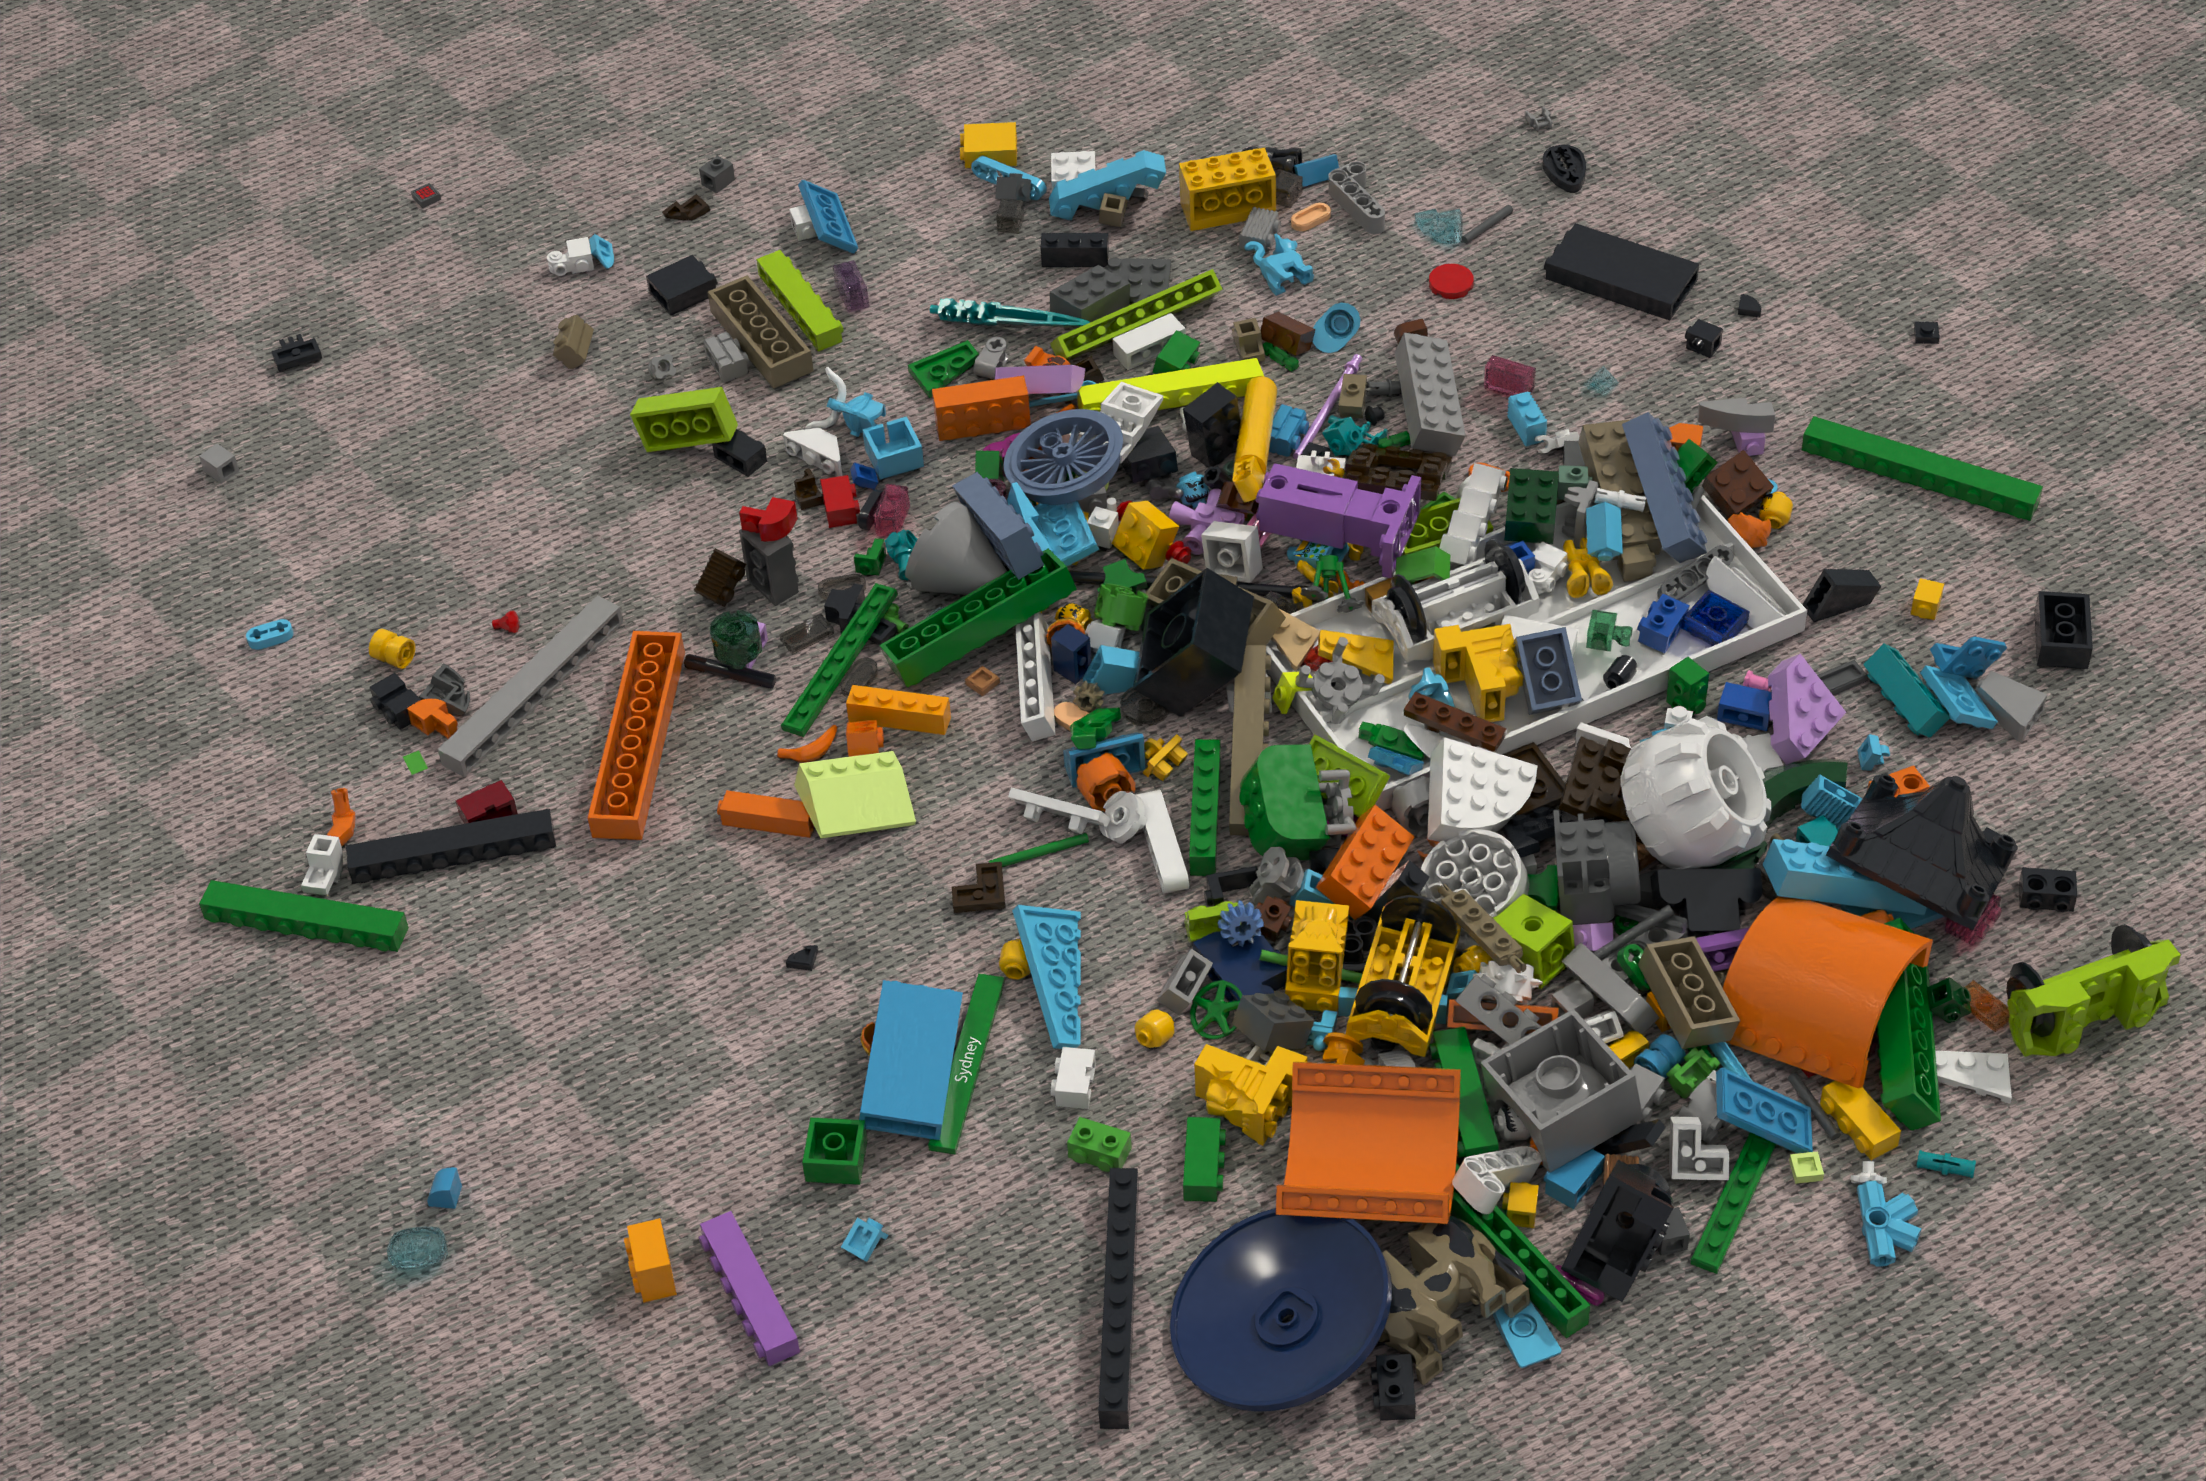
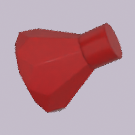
M514 610L507 612L501 619L492 621L494 629L502 628L510 633H517L519 630L520 621Z

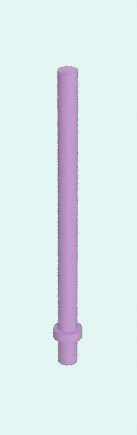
M1355 354L1351 361L1346 363L1344 373L1293 454L1294 459L1298 460V455H1301L1307 444L1313 441L1340 397L1343 375L1356 374L1358 372V366L1362 361L1360 355Z

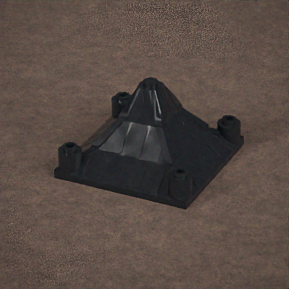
M1887 774L1874 776L1860 804L1849 820L1841 825L1826 856L1973 931L2018 850L2015 840L2008 835L2002 834L1994 836L1990 845L1986 843L1987 839L1973 817L1974 809L1970 787L1961 777L1948 776L1931 785L1923 792L1902 794L1894 797L1898 789L1895 779Z

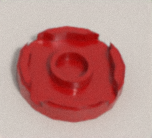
M1459 264L1440 265L1433 269L1429 275L1430 290L1435 295L1437 293L1442 295V298L1445 299L1462 298L1468 294V291L1473 289L1474 276L1472 272Z

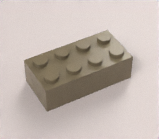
M1695 936L1647 944L1638 966L1681 1048L1687 1049L1731 1041L1740 1019Z

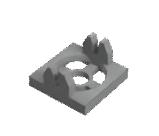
M1590 480L1586 489L1568 487L1567 494H1565L1564 501L1578 507L1576 518L1565 519V526H1562V533L1574 538L1575 548L1580 549V539L1587 538L1586 508L1597 505L1594 501L1599 484L1595 481Z

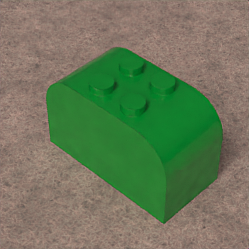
M1311 744L1273 745L1265 748L1244 774L1240 783L1239 799L1241 805L1244 806V825L1248 829L1250 841L1254 849L1261 856L1270 847H1281L1285 850L1286 857L1309 860V851L1321 850L1330 839V836L1325 833L1327 821Z

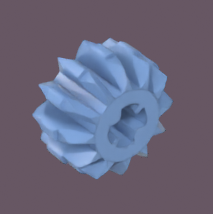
M1239 900L1236 907L1228 903L1229 911H1221L1220 915L1223 919L1218 920L1221 936L1228 938V942L1231 945L1238 941L1239 945L1243 947L1245 940L1253 944V935L1261 936L1259 928L1264 926L1263 919L1260 918L1262 915L1260 910L1254 909L1253 904L1250 902L1244 906L1243 902Z

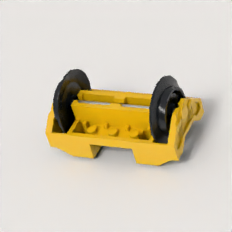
M1406 895L1394 898L1383 907L1348 1019L1346 1035L1357 1041L1375 1037L1399 1043L1411 1054L1425 1057L1435 1027L1445 985H1447L1461 931V926L1456 922L1451 912L1439 902L1424 896Z

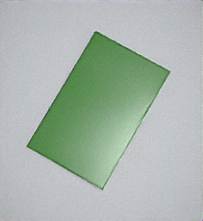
M420 751L403 756L412 775L428 769Z

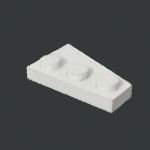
M1935 1051L1938 1082L1956 1088L1962 1086L1975 1090L1976 1094L1982 1096L1988 1094L2001 1098L2002 1102L2011 1103L2008 1054Z

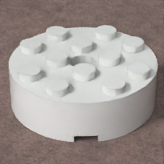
M1467 830L1458 833L1459 836L1453 837L1446 842L1442 840L1429 852L1421 867V870L1430 876L1420 892L1421 896L1435 900L1440 904L1441 899L1444 897L1438 893V888L1441 885L1443 886V884L1448 885L1453 892L1464 889L1492 918L1498 916L1522 894L1528 896L1529 877L1519 854L1510 841L1502 835L1489 830ZM1461 927L1460 936H1464L1465 934H1468V933Z

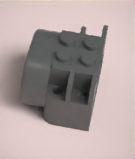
M1553 810L1561 915L1572 920L1573 925L1605 923L1614 918V906L1638 904L1641 901L1636 832L1631 822H1605L1604 819L1584 821L1583 813L1578 814L1577 822L1560 823L1559 810Z

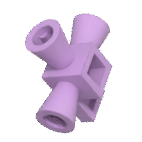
M1220 489L1210 490L1206 504L1199 502L1195 510L1177 501L1171 507L1169 518L1177 525H1191L1190 533L1182 542L1184 547L1191 548L1192 554L1199 555L1204 552L1201 534L1213 521L1243 524L1244 522L1243 513L1216 507L1221 492Z

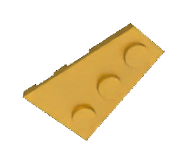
M1320 630L1318 635L1319 656L1332 661V652L1338 639L1345 637L1348 640V644L1342 654V663L1361 669L1362 674L1369 677L1371 674L1375 676L1381 674L1385 677L1384 683L1392 684L1394 640Z

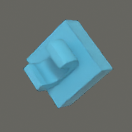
M1869 734L1859 747L1858 756L1861 770L1871 771L1875 765L1884 764L1883 756H1890L1889 747L1880 745L1878 736Z

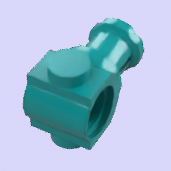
M904 529L898 533L892 532L889 534L885 544L889 556L899 565V578L905 581L909 580L905 577L906 566L918 539L911 531Z

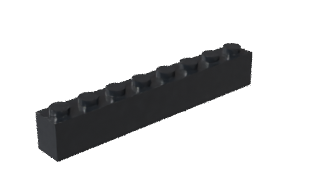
M550 809L346 845L347 866L352 884L367 883L372 880L390 879L405 874H417L422 871L444 869L460 864L467 865L472 862L494 860L499 857L521 855L522 853L537 850L544 851L548 848L556 847V840Z

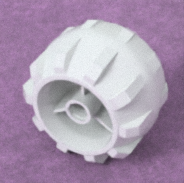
M1709 716L1699 720L1691 718L1670 729L1655 734L1651 738L1635 745L1630 750L1623 767L1621 787L1629 820L1645 848L1653 857L1670 869H1708L1759 846L1765 839L1767 831L1765 822L1770 819L1771 801L1766 797L1763 783L1765 779L1761 766L1757 767L1747 750L1748 745L1742 737L1727 732L1725 724Z

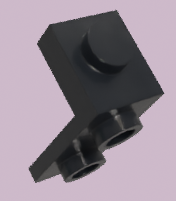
M1257 866L1206 875L1207 890L1204 891L1206 905L1213 907L1224 902L1222 892L1250 887L1258 878L1256 874Z

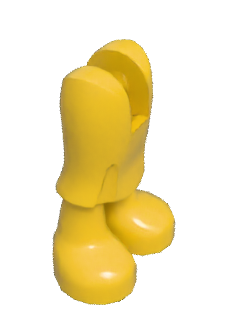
M1587 538L1580 539V549H1575L1571 539L1565 540L1563 551L1568 553V569L1572 572L1566 584L1568 594L1573 598L1583 597L1589 589L1588 574H1590V584L1593 592L1597 595L1607 594L1613 587L1612 578L1607 571L1601 568L1599 560L1588 554Z

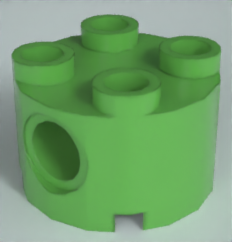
M1109 583L1101 584L1094 617L1101 619L1102 624L1116 627L1118 623L1125 625L1124 627L1127 629L1138 631L1139 626L1142 624L1148 595L1141 591H1137V595L1132 592V588Z

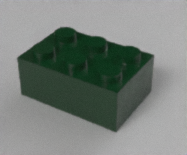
M1510 468L1504 541L1545 542L1553 544L1559 471Z

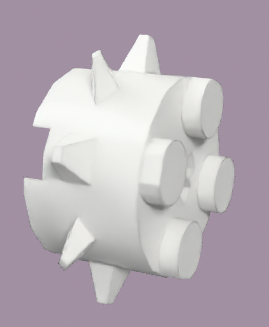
M1489 961L1488 965L1481 962L1480 973H1476L1480 978L1483 974L1488 976L1496 983L1494 989L1501 994L1505 991L1518 1001L1516 1004L1529 1005V1001L1532 998V988H1536L1539 984L1543 983L1533 978L1534 967L1526 964L1527 967L1524 972L1517 973L1511 965L1499 966L1495 961ZM1485 995L1481 999L1486 1002H1497L1496 998L1492 995Z

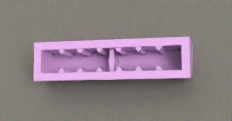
M1075 365L995 368V380L1024 375L1028 394L1074 393L1083 384L1085 368Z

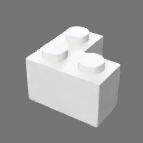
M1670 1117L1669 1173L1671 1178L1729 1180V1151L1727 1146L1701 1145V1122L1699 1117Z

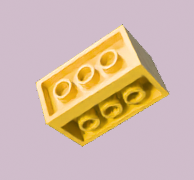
M1265 148L1179 163L1180 204L1190 231L1246 221L1254 206L1260 209L1276 211V174Z

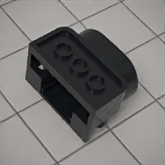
M1618 1159L1578 1233L1561 1270L1623 1302L1639 1271L1646 1272L1656 1249L1659 1248L1670 1225L1666 1221L1674 1206L1670 1188L1664 1177L1649 1166L1626 1164ZM1623 1212L1630 1213L1632 1217L1626 1216Z

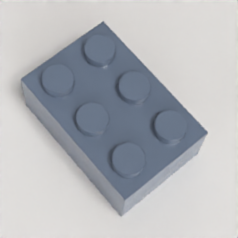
M1566 627L1518 636L1514 639L1518 667L1524 676L1523 689L1529 715L1571 707L1582 701Z

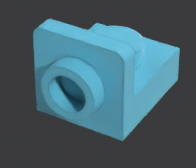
M857 1217L841 1248L867 1262L880 1238L886 1240L888 1234L882 1232L883 1225L873 1219L868 1218L867 1222Z

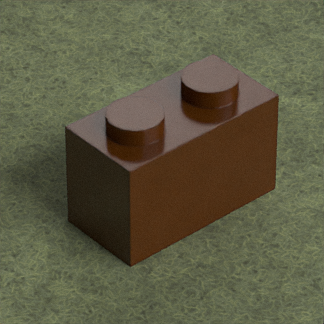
M1280 312L1263 317L1260 329L1263 341L1272 343L1274 346L1295 356L1311 349L1315 333L1314 328Z

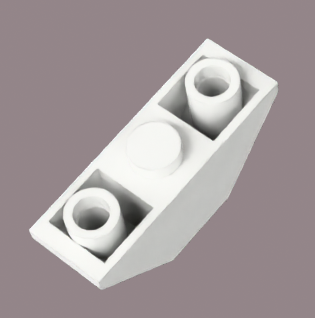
M820 428L791 431L783 434L785 451L789 455L796 456L807 464L822 469L827 474H832L836 477L842 476L837 436Z

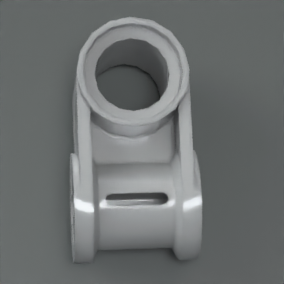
M992 337L986 342L982 352L975 360L974 375L995 380V368L1005 367L1008 362V355L1005 353L1007 345L1003 338Z

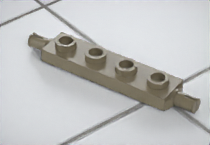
M1446 884L1438 888V893L1444 897L1441 899V905L1451 912L1456 922L1499 966L1511 965L1517 973L1526 970V964L1520 960L1523 956L1522 947L1464 889L1453 892Z

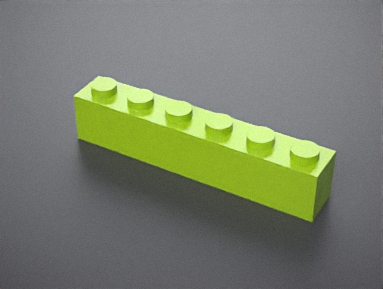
M781 250L756 259L758 275L818 352L842 342L841 333L844 330L841 322L833 317L829 307L824 306L820 295H816L813 292L811 284L808 281L805 282L800 270L794 268L788 256L786 257Z

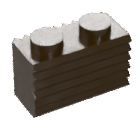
M715 548L705 570L702 571L703 574L700 576L694 592L725 607L733 599L734 589L738 581L743 579L747 564Z

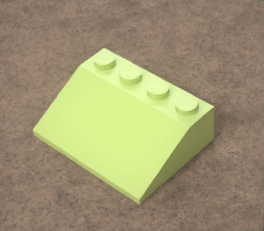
M893 751L799 763L794 786L820 838L916 824L903 769Z

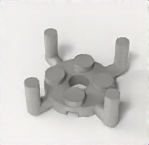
M1345 637L1338 639L1332 652V662L1323 663L1313 678H1308L1311 669L1309 666L1304 665L1301 667L1295 680L1298 687L1312 688L1315 698L1318 697L1323 702V706L1332 710V722L1334 724L1342 722L1347 709L1359 700L1361 694L1377 695L1385 681V677L1378 674L1371 685H1364L1359 675V670L1355 666L1342 663V654L1348 644V640ZM1331 683H1340L1343 686V690H1335Z
M1346 769L1319 771L1320 781L1339 780V782L1319 783L1320 792L1327 795V805L1323 807L1326 820H1329L1330 824L1325 825L1326 835H1331L1324 846L1339 845L1342 834H1352L1357 828L1353 821V806H1348L1347 798H1352L1349 788L1350 772Z

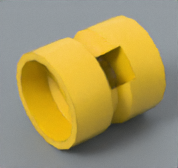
M383 628L374 633L369 643V655L372 658L387 662L400 669L406 668L415 655L416 647L413 640L404 636L398 637L396 633Z

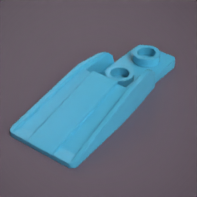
M1531 1301L1526 1308L1513 1318H1510L1504 1312L1503 1306L1493 1313L1498 1330L1520 1368L1561 1354L1562 1350Z

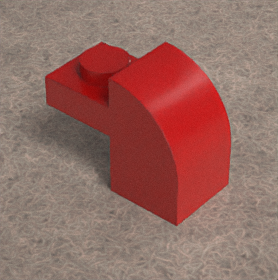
M772 497L766 510L742 506L739 512L742 530L760 533L761 541L764 542L776 541L787 536L798 519L795 501Z

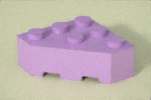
M1801 654L1781 661L1768 675V686L1772 688L1769 713L1770 721H1773L1774 734L1770 735L1771 746L1785 764H1790L1806 758L1845 715L1846 711Z

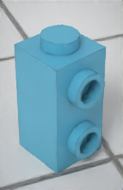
M1607 502L1586 508L1588 554L1597 557L1600 561H1610L1613 557L1623 554L1621 508Z

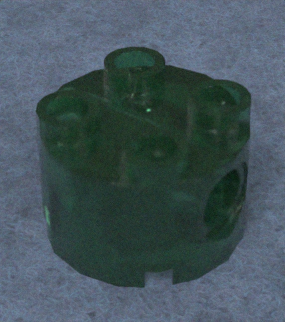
M736 610V613L730 614V611L723 612L715 617L710 624L713 654L721 663L732 666L734 669H742L762 652L763 648L758 622L751 613L743 610Z

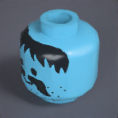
M1195 471L1179 478L1180 482L1176 485V488L1183 490L1184 494L1180 498L1183 505H1192L1193 508H1197L1199 502L1206 504L1205 499L1208 498L1210 488L1203 481L1204 475H1197Z

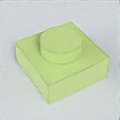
M1818 1151L1790 1154L1789 1162L1795 1184L1823 1181L1824 1172Z

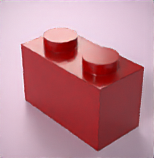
M844 475L820 479L829 528L857 524L856 514H860L858 500H853V498H857L855 484H850L849 476Z

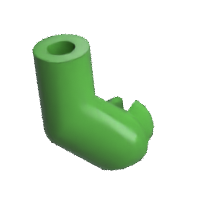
M892 603L883 618L896 624L898 633L907 630L909 626L907 623L899 620V606Z

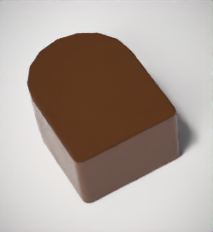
M1423 319L1402 323L1394 330L1397 344H1399L1404 333L1428 337V329Z

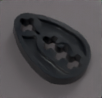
M1556 145L1544 152L1542 167L1547 177L1566 192L1576 193L1580 191L1586 177V160L1582 151L1571 145ZM1560 155L1564 157V163L1567 164L1566 168L1563 167V162L1560 161Z

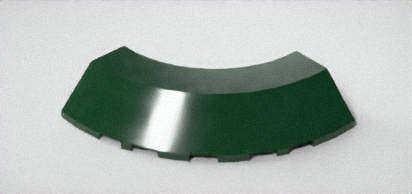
M1814 759L1799 761L1764 772L1765 779L1763 783L1766 797L1771 801L1770 819L1765 822L1767 831L1770 828V824L1777 817H1781L1794 809L1795 805L1802 803L1803 792L1806 791L1818 775H1822L1845 788L1847 760Z

